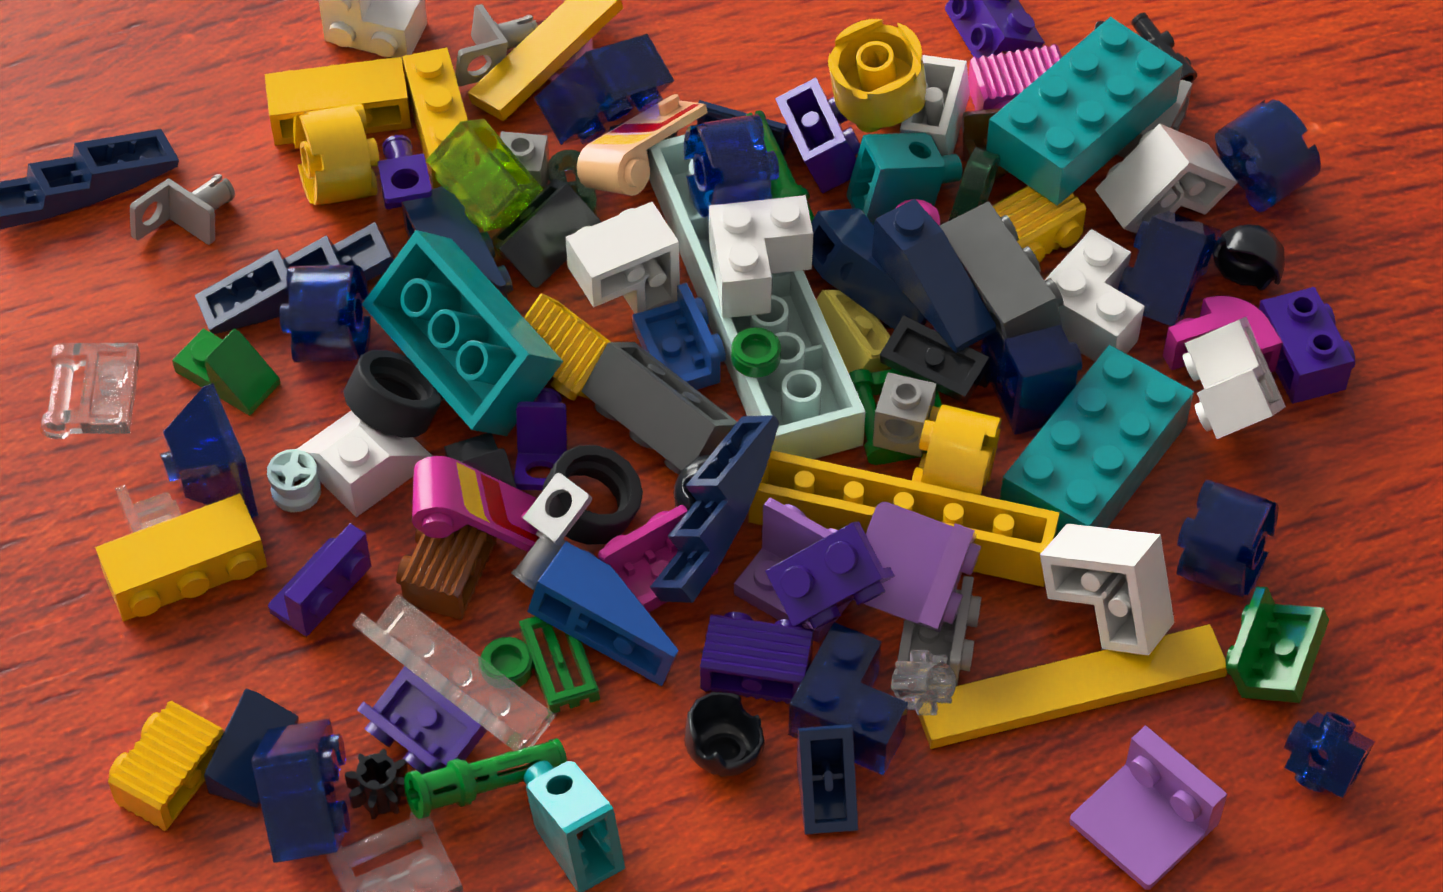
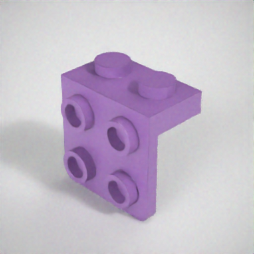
M889 502L879 503L873 513L866 536L882 567H891L895 577L882 583L886 591L885 593L864 604L940 632L943 623L953 624L958 613L963 595L955 591L962 573L971 575L982 546L974 543L976 538L975 530L956 523L954 526Z

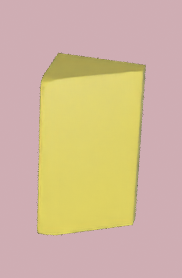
M822 290L816 300L848 373L858 369L869 370L872 373L890 368L880 361V353L891 337L880 320L840 290Z

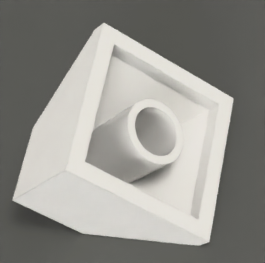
M352 410L297 448L298 450L306 451L314 458L320 482L355 517H358L413 477L414 466L418 461L426 457H432L413 437L401 438L385 434L368 426Z

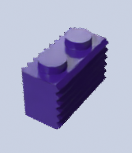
M728 612L724 616L711 614L700 664V688L705 692L709 690L713 692L721 691L722 693L743 695L746 698L752 696L755 699L763 698L766 701L772 699L775 702L783 701L786 704L793 702L797 706L803 704L813 651L814 630L804 628L802 625L793 626L788 619L778 620L773 624L753 621L750 616L741 612Z

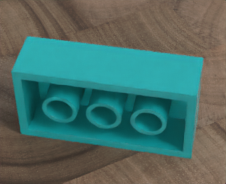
M1109 17L989 119L986 157L1058 206L1177 101L1183 64L1112 17Z
M415 230L362 303V306L471 430L507 436L517 423V403L521 401L533 402L563 363V360L460 247L447 237Z
M1108 345L1005 473L1002 479L1000 500L1060 512L1056 536L1066 524L1108 528L1186 427L1194 391L1117 348Z

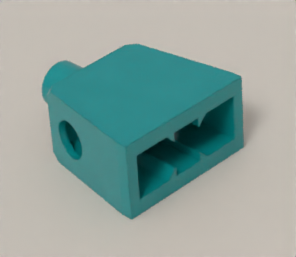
M927 133L863 135L846 197L852 209L860 208L874 225L876 218L895 209L897 205L906 200H924L935 206L941 184L961 180L963 174L962 163L957 154L941 156L932 136Z
M539 761L529 767L524 774V782L527 785L526 791L534 826L576 891L584 892L625 869L614 808L577 764L572 761H566L554 768L548 761ZM583 831V836L579 840L577 833Z

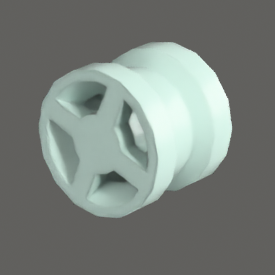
M290 449L278 453L270 460L267 466V477L271 485V495L275 504L288 512H302L311 508L321 495V485L314 458L306 451ZM301 480L299 485L294 486L295 481Z

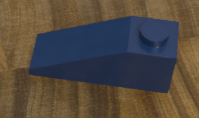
M916 199L875 219L872 257L955 353L996 332L995 322L944 231Z

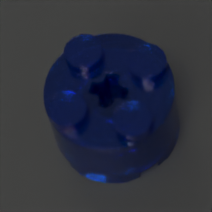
M1274 99L1266 104L1265 100L1261 101L1215 133L1220 160L1238 184L1245 190L1248 202L1258 212H1263L1267 208L1274 206L1317 176L1321 168L1320 155L1316 145L1314 144L1308 149L1301 136L1308 131L1303 122L1285 104Z
M758 114L704 122L687 128L684 138V160L693 159L694 174L687 175L686 178L693 204L700 216L708 217L709 219L710 205L772 199L771 180L779 178V163L775 152L767 151L763 123Z
M343 264L289 267L286 275L289 304H282L280 307V326L283 333H291V354L294 363L359 360L361 355L368 351L371 333V316H364L362 300L367 298L369 290L361 266Z
M1206 480L1198 496L1197 508H1199L1196 518L1187 517L1179 533L1177 545L1185 549L1180 557L1176 573L1190 581L1244 598V595L1248 596L1254 588L1269 552L1264 551L1267 535L1274 536L1279 511L1278 503L1218 482Z

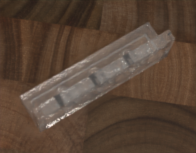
M399 594L377 622L361 613L352 624L514 751L534 746L556 717L548 708Z

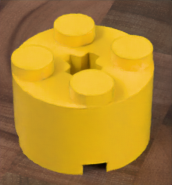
M868 19L857 22L844 29L835 39V47L831 54L829 53L828 66L835 104L840 113L849 121L855 123L858 129L863 132L872 133L880 128L899 124L921 111L925 106L926 79L921 44L915 33L900 23H897L898 27L884 25L883 19Z
M361 103L310 111L294 116L295 149L300 148L302 163L298 164L304 192L310 204L325 205L377 195V181L371 167L378 166L379 152L375 139H366L367 119Z
M944 404L941 407L933 406L929 420H925L919 442V449L927 451V453L923 452L920 465L914 470L912 481L981 495L982 488L986 486L992 473L1001 430L998 428L1002 418Z

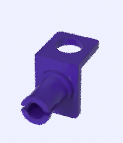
M394 135L387 138L382 144L386 160L377 161L385 208L402 207L401 202L432 196L424 153L413 155L412 143L407 136Z
M543 388L533 402L521 401L517 403L518 454L514 481L516 488L519 490L542 491L546 478H533L527 474V471L536 466H545L552 469L562 454L568 451L567 408L564 403H560L562 401L561 395L551 388Z

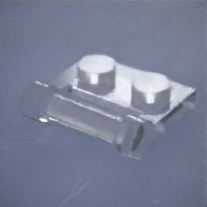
M60 343L55 345L51 356V364L55 369L48 412L42 415L41 433L51 439H64L69 434H130L140 361L138 343ZM80 366H85L79 410H68L74 371Z
M411 812L409 813L410 819L348 846L342 847L341 843L325 849L328 862L342 892H463V886L430 816L418 819ZM416 839L420 840L423 849L355 877L351 867Z

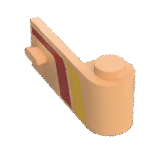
M674 94L589 143L582 149L578 157L577 175L580 183L586 188L630 196L639 194L645 188L650 177L647 149L708 113L706 104L680 101L679 95Z

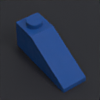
M566 541L537 582L527 611L528 613L578 639L656 684L663 686L679 650L610 565L599 560L592 553L581 550Z

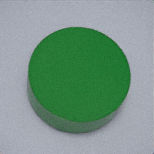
M754 327L745 329L734 337L731 345V361L738 372L748 377L759 378L773 373L778 368L781 360V344L773 332L764 328Z
M502 637L493 640L484 648L481 654L482 674L487 683L497 689L512 690L521 687L530 679L533 672V660L528 645L513 637Z

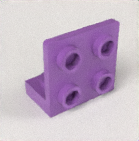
M769 498L763 505L762 549L735 581L734 595L777 620H790L765 570L838 530L826 529L807 518L797 507L790 504L784 505L773 498ZM851 601L838 607L841 614ZM837 619L817 629H813L811 623L802 624V626L807 629H813V640L819 643Z
M1145 725L1131 738L1126 764L1071 814L1070 825L1144 889L1149 890L1219 824L1227 793Z

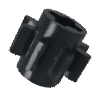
M382 749L380 753L368 756L359 754V764L356 772L349 771L345 772L344 775L347 788L352 790L349 793L351 807L355 809L363 805L370 812L371 819H376L378 814H386L391 811L395 814L400 813L398 804L401 796L406 797L404 777L408 773L405 759L394 763L387 756L386 749Z

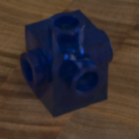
M1317 712L1307 720L1306 724L1298 720L1293 727L1284 746V749L1292 752L1284 768L1296 773L1295 780L1306 788L1316 792H1324L1326 789L1343 798L1353 787L1375 741L1354 731L1356 725L1346 717L1334 712H1326L1325 715Z

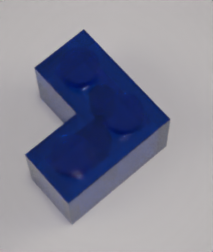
M644 34L585 52L534 98L561 145L580 139L582 144H586L605 133L606 129L603 125L606 122H612L623 117L635 107L639 112H643L663 99L660 93L673 83L674 79L649 35Z
M1170 211L1153 215L1150 222L1143 221L1139 227L1134 241V248L1140 251L1134 267L1127 266L1119 282L1118 291L1144 305L1143 316L1174 326L1177 322L1183 320L1197 279L1206 274L1213 255L1214 244L1219 239L1222 230Z
M1061 325L1005 339L1004 343L997 332L982 340L981 353L990 359L991 385L1014 434L1018 435L1042 428L1076 386L1077 372L1082 369V357L1077 344L1068 341Z
M834 622L789 704L788 735L798 739V728L852 724L855 763L884 775L905 735L908 702L872 688L879 674L882 641Z
M330 718L267 729L251 762L273 862L277 863L338 852L344 838V833L350 831L347 804L345 800L337 801L334 782L339 780L340 766L346 764V752L342 735L340 733L333 734Z

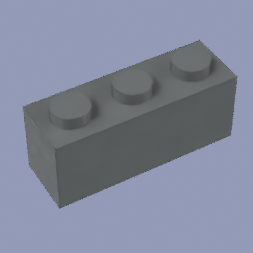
M988 201L940 225L995 322L997 334L1010 353L1062 327L1058 308L1064 304L1062 295L1051 278L1045 281L1040 275L1041 268L1029 246L1021 248L1017 242L1019 240L1017 231L1007 215L1000 217Z
M608 342L581 391L595 402L594 408L598 413L623 424L630 430L629 436L636 443L656 450L666 458L664 461L665 465L677 474H680L697 457L711 455L737 423L735 419L635 342Z

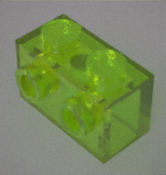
M485 119L460 121L426 159V162L436 172L435 177L438 183L456 196L465 207V214L468 219L484 231L508 227L543 190Z

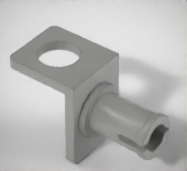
M482 4L476 5L474 7L471 37L476 45L458 51L455 71L458 86L479 82L506 57L508 49L517 47L538 27L536 20H533V16L526 15L523 18L497 24ZM482 55L485 57L487 63L481 69L476 71L467 70L468 65L473 59Z
M221 174L214 175L208 182L193 192H189L168 178L131 203V237L140 240L170 219L209 245L215 241V210L225 203L232 201L235 198V190L227 178L222 180ZM157 201L155 213L149 220L142 222L143 214L147 207Z
M561 473L554 475L523 516L524 520L538 530L536 535L539 539L511 574L534 591L538 580L566 542L564 537L592 501L591 495ZM560 493H570L572 503L569 511L559 518L551 517L549 506L552 499Z

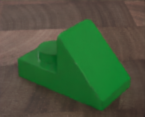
M203 328L172 360L176 373L249 416L280 385L278 375L243 334L236 329H233L224 339H221Z

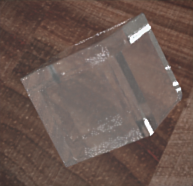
M125 484L115 488L123 516L131 534L182 515L176 500H172L169 493H162L133 504Z

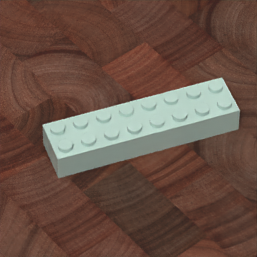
M738 121L662 140L648 149L650 183L667 224L679 241V253L696 294L704 301L712 333H718L723 342L726 353V361L724 362L746 415H774L780 423L772 446L773 451L816 459L863 446L865 409L803 270L771 274V313L722 318L709 245V206L772 199ZM754 327L764 328L773 332L781 344V360L778 368L773 373L759 378L741 374L735 369L731 361V345L734 337L739 332Z

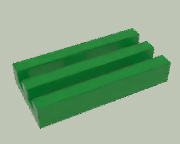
M536 616L519 621L520 632L524 643L528 645L533 660V668L550 715L560 712V706L569 704L571 709L580 706V700L588 698L590 703L600 700L599 689L581 641L564 632L583 683L581 686L574 687L552 625ZM541 628L563 691L557 693L555 691L534 633L535 629Z

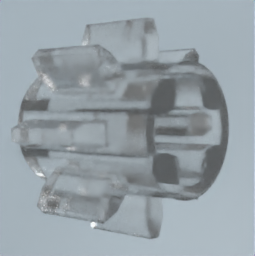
M911 650L910 661H896L891 689H893L895 696L901 700L899 707L901 710H916L917 715H937V703H952L951 697L955 692L957 678L952 668L947 665L948 657L946 655H932L930 650Z

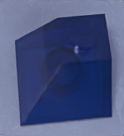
M214 384L203 386L163 431L168 451L161 453L160 458L169 482L179 480L186 498L206 505L240 493L251 518L256 517L258 512L244 454Z

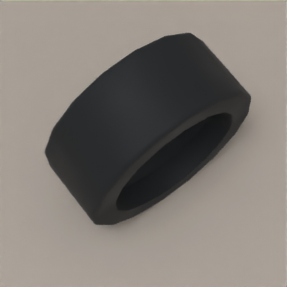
M372 350L361 355L343 390L346 404L358 418L368 426L385 434L401 438L417 437L425 433L443 400L441 394L407 356L387 350Z
M579 445L565 451L554 464L544 481L543 490L556 473H561L566 478L585 475L599 480L615 496L618 510L614 514H597L585 510L567 533L566 537L586 545L606 544L614 537L622 535L641 506L643 490L639 475L629 461L615 451L598 445ZM568 492L560 493L552 499L549 506L551 517L559 518L569 511L572 498Z

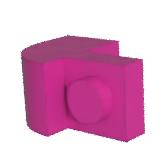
M1213 296L1203 299L1200 317L1195 319L1185 318L1174 326L1168 327L1163 357L1171 370L1185 366L1183 354L1188 353L1185 346L1186 342L1244 317L1248 319L1270 372L1276 370L1283 342L1265 314L1251 303L1235 297Z

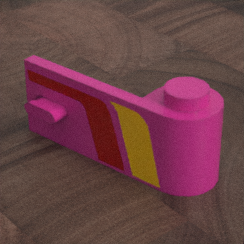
M447 456L426 457L418 461L414 466L412 523L415 528L426 536L444 538L468 524L527 552L530 551L539 539L536 535L538 530L523 519V516L537 498Z

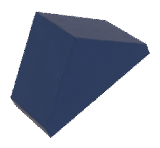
M852 724L798 728L797 773L805 834L858 830Z

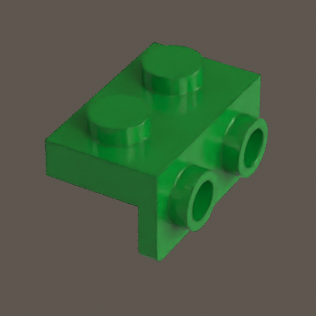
M1257 586L1255 588L1250 604H1247L1242 611L1241 629L1235 645L1229 647L1226 655L1227 673L1232 677L1242 698L1301 702L1329 623L1324 607L1275 604L1268 587Z

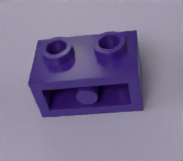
M815 77L775 98L799 152L822 194L850 180L857 159L856 155H858L861 144L852 127L843 130L841 124L848 121V119L838 110L834 96L828 99Z
M1311 287L1261 300L1259 310L1265 314L1283 342L1275 371L1291 403L1294 404L1346 390L1351 370L1355 367V354L1351 344L1347 340L1343 341L1336 328L1332 308L1329 304L1322 302L1316 288Z

